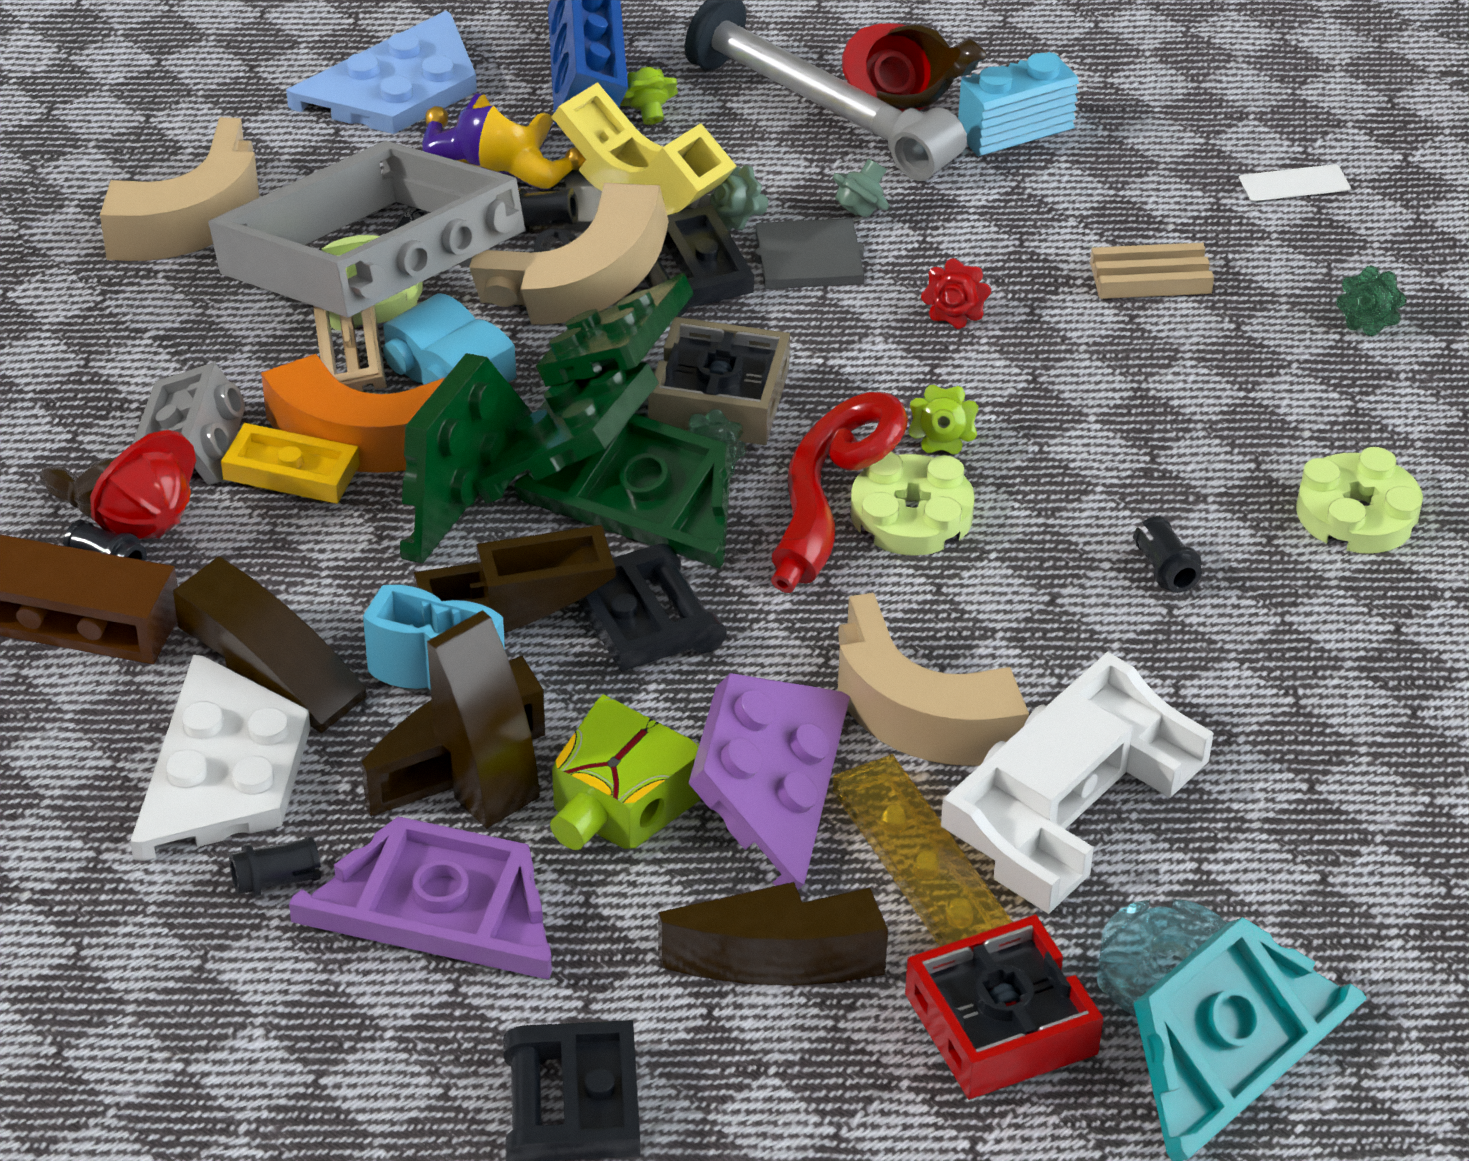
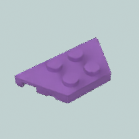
M730 673L715 688L689 779V785L710 809L716 811L723 818L727 830L744 850L754 842L782 874L772 882L775 886L794 882L798 890L805 884L850 696L842 691Z
M397 816L376 832L368 845L354 849L334 864V878L311 895L301 889L292 896L289 903L292 923L549 980L552 973L551 950L546 940L542 906L538 889L535 886L534 867L529 844Z

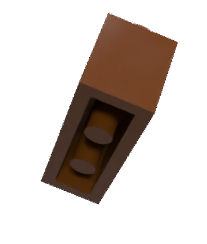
M0 534V636L155 664L177 622L173 590L178 587L175 566Z

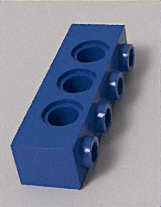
M551 0L548 6L554 113L561 104L597 82L614 103L620 107L628 89L621 0Z

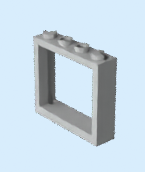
M389 141L378 143L208 221L220 274L347 318L525 231L516 177ZM380 161L383 162V167H384V169L382 170V173H381V168H380V163H379ZM395 202L431 212L340 256L306 246V244ZM356 264L357 275L348 279L345 268Z

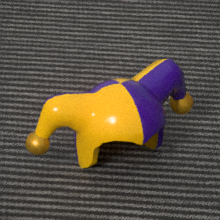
M476 93L469 104L461 111L457 120V126L443 131V128L448 124L447 111L442 107L434 106L426 112V124L428 126L422 141V150L424 152L513 176L539 190L553 188L572 170L578 171L586 161L585 157L576 147L569 149L562 159L550 161L544 158L541 149L553 126V115L547 113L537 114L528 126H522L504 117L497 108L489 103L486 96L480 93Z

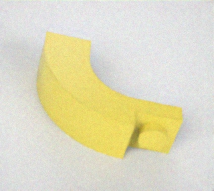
M598 82L561 104L552 116V119L585 157L586 161L579 171L594 187L602 191L604 183L660 185L667 215L678 213L722 184L737 167L702 123L666 146L658 145L647 139L634 127Z

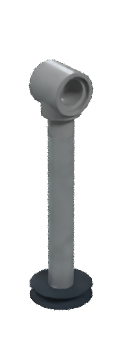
M706 0L691 20L684 44L685 57L690 64L699 65L702 70L711 72L720 68L729 58L738 61L887 140L888 149L895 164L902 173L917 181L927 180L965 150L967 145L965 129L960 120L949 110L936 107L931 108L926 113H922L914 108H909L902 112L745 29L747 19L746 6L741 0Z

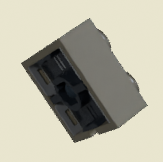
M675 317L664 345V361L658 362L654 374L659 384L648 396V418L705 437L731 440L739 443L767 445L789 371L790 333Z

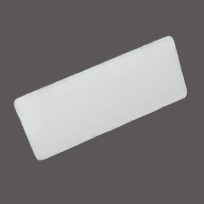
M1336 164L1239 176L1251 201L1351 190L1341 168Z

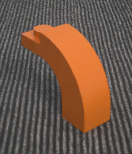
M317 354L261 372L266 419L274 429L358 446L360 465L357 472L371 473L406 470V460L404 457L405 426L446 378L444 377L398 393H367L352 389L339 382L330 373Z

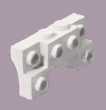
M1106 652L1047 706L1042 704L1036 707L1027 718L1023 728L1007 742L999 741L987 753L983 763L943 798L941 827L995 860L993 879L1049 914L1091 872L1094 847L1065 829L1126 772L1171 798L1209 762L1214 732L1168 705L1146 684L1133 666Z

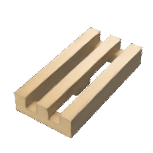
M1204 243L1092 247L1090 265L1099 299L1211 294L1213 289L1214 276L1212 271H1209L1210 263L1208 257H1204Z
M375 305L361 311L368 368L360 369L353 316L347 318L339 315L347 372L337 374L329 311L313 306L320 359L330 373L342 384L358 391L364 392L363 385L372 383L375 390L386 388Z

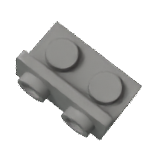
M215 362L157 380L152 388L133 443L149 433L163 430L180 432L194 446L196 456L195 469L208 485L221 482L223 476L221 460L236 437L245 410L243 396L239 388L234 383L229 382Z

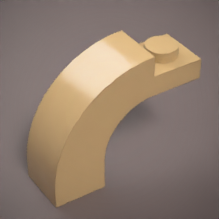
M219 117L208 156L198 167L182 176L153 182L110 181L100 213L107 260H160L189 254L213 244L209 220L259 198L255 153L253 152L252 142L243 139L241 118Z
M604 183L598 210L591 225L577 239L560 248L545 252L485 250L473 256L469 268L480 302L492 303L502 307L526 305L530 322L534 325L564 323L588 310L597 309L599 312L618 302L637 287L647 276L662 250L669 221L660 185Z
M874 593L849 596L848 623L840 624L838 629L840 645L838 691H842L850 696L847 710L871 735L898 751L927 761L949 765L980 766L989 750L999 741L1007 742L1024 727L1029 717V712L1010 667L966 674L942 673L924 668L905 657L894 645Z

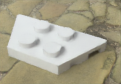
M193 655L130 841L133 860L144 861L156 858L154 846L193 836L197 847L224 841L227 837L236 833L252 834L282 826L310 732L309 711L204 656Z

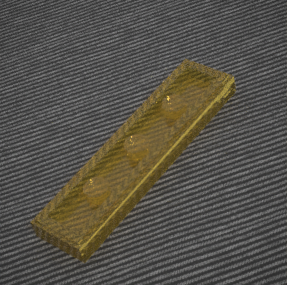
M893 754L833 775L834 794L939 946L1013 922L950 833L941 827L940 819Z

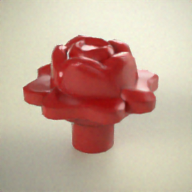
M951 258L945 263L944 269L938 266L930 269L929 284L922 292L921 299L925 304L932 305L929 315L933 321H947L954 328L961 329L966 326L968 318L973 321L982 319L984 315V302L990 296L992 290L987 283L980 282L984 274L982 268L967 266L958 259Z

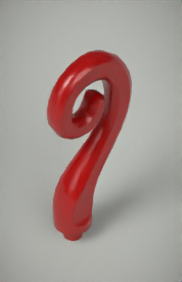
M866 392L837 405L810 428L794 451L787 477L793 518L781 541L772 553V562L777 570L772 576L771 582L781 592L792 593L798 583H812L832 552L835 540V522L821 484V470L828 454L832 462L839 468L847 471L861 470L882 460L902 439L907 428L908 417L903 403L890 393ZM878 423L875 431L859 442L851 432L862 425Z

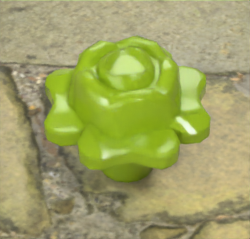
M644 67L637 72H628V89L620 106L630 105L634 109L641 110L642 120L646 125L662 122L664 120L662 105L668 99L678 94L676 78L664 77L661 69H654L652 67Z
M929 385L925 388V399L921 397L914 398L910 402L913 420L908 429L909 435L914 439L923 438L921 445L926 453L943 450L951 454H958L962 450V440L966 442L973 441L977 436L974 421L978 412V405L972 400L964 401L965 391L960 386L944 389L936 385Z

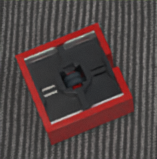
M1036 914L907 958L905 995L968 1100L1099 1054L1104 1017L1077 976L1065 977L1062 973L1063 955Z

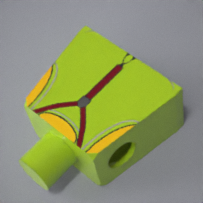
M603 694L595 702L555 760L552 769L553 802L558 814L550 822L553 835L561 844L572 850L581 849L595 834L623 849L637 848L701 800L700 796L689 785L699 743Z

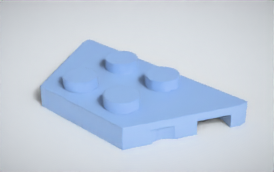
M444 11L287 88L286 92L288 107L294 111L303 112L308 104L331 108L332 120L349 124L360 123L369 126L371 129L395 134L426 118V112L434 106L446 108L477 92L476 73L451 13Z

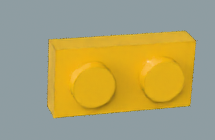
M249 423L243 424L221 460L223 480L335 504L339 503L360 465L358 446Z

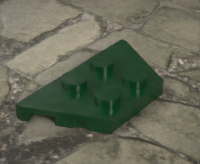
M685 274L677 275L650 289L631 294L619 301L617 305L600 313L597 309H592L568 320L565 323L567 330L549 341L550 350L536 365L545 387L566 383L575 379L581 380L595 377L603 372L601 366L617 361L621 371L638 366L694 294Z
M466 353L405 426L404 457L406 460V470L403 478L402 504L415 506L414 532L410 537L400 541L401 559L418 563L425 562L466 508L476 500L479 492L474 485L475 481L518 433L515 429L516 425L523 418L533 413L488 357Z
M617 361L601 366L603 372L595 377L581 380L575 379L551 386L543 395L545 398L544 403L536 412L526 416L516 425L515 429L518 433L475 481L474 485L484 502L487 504L502 498L504 490L514 478L529 469L535 481H538L570 463L580 461L605 449L659 384L649 364L640 362L634 368L621 371Z
M633 414L605 449L580 461L570 463L538 481H535L529 473H526L514 484L519 499L526 503L593 526L602 525L605 530L652 546L662 543L668 544L674 549L676 554L718 569L725 562L732 458L727 444Z

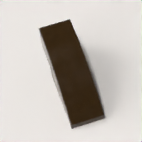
M602 525L476 544V563L414 572L415 587L432 593L441 601L459 600L474 602L499 613L503 617L504 633L547 617L582 599L616 577V567Z
M216 557L173 590L178 628L225 656L226 668L309 711L310 727L318 732H325L367 697L366 687L307 623L256 580L222 557Z
M482 610L428 640L427 649L434 737L451 752L454 799L488 829L540 797L533 742L521 695L492 618Z
M521 655L509 660L521 695L531 737L534 740L545 736L544 689ZM432 700L416 709L384 736L361 761L365 805L371 817L453 789L451 752L434 737Z
M790 882L658 912V958L663 969L706 979L743 984L786 986L841 983L885 975L888 927L870 887L802 902L795 883Z

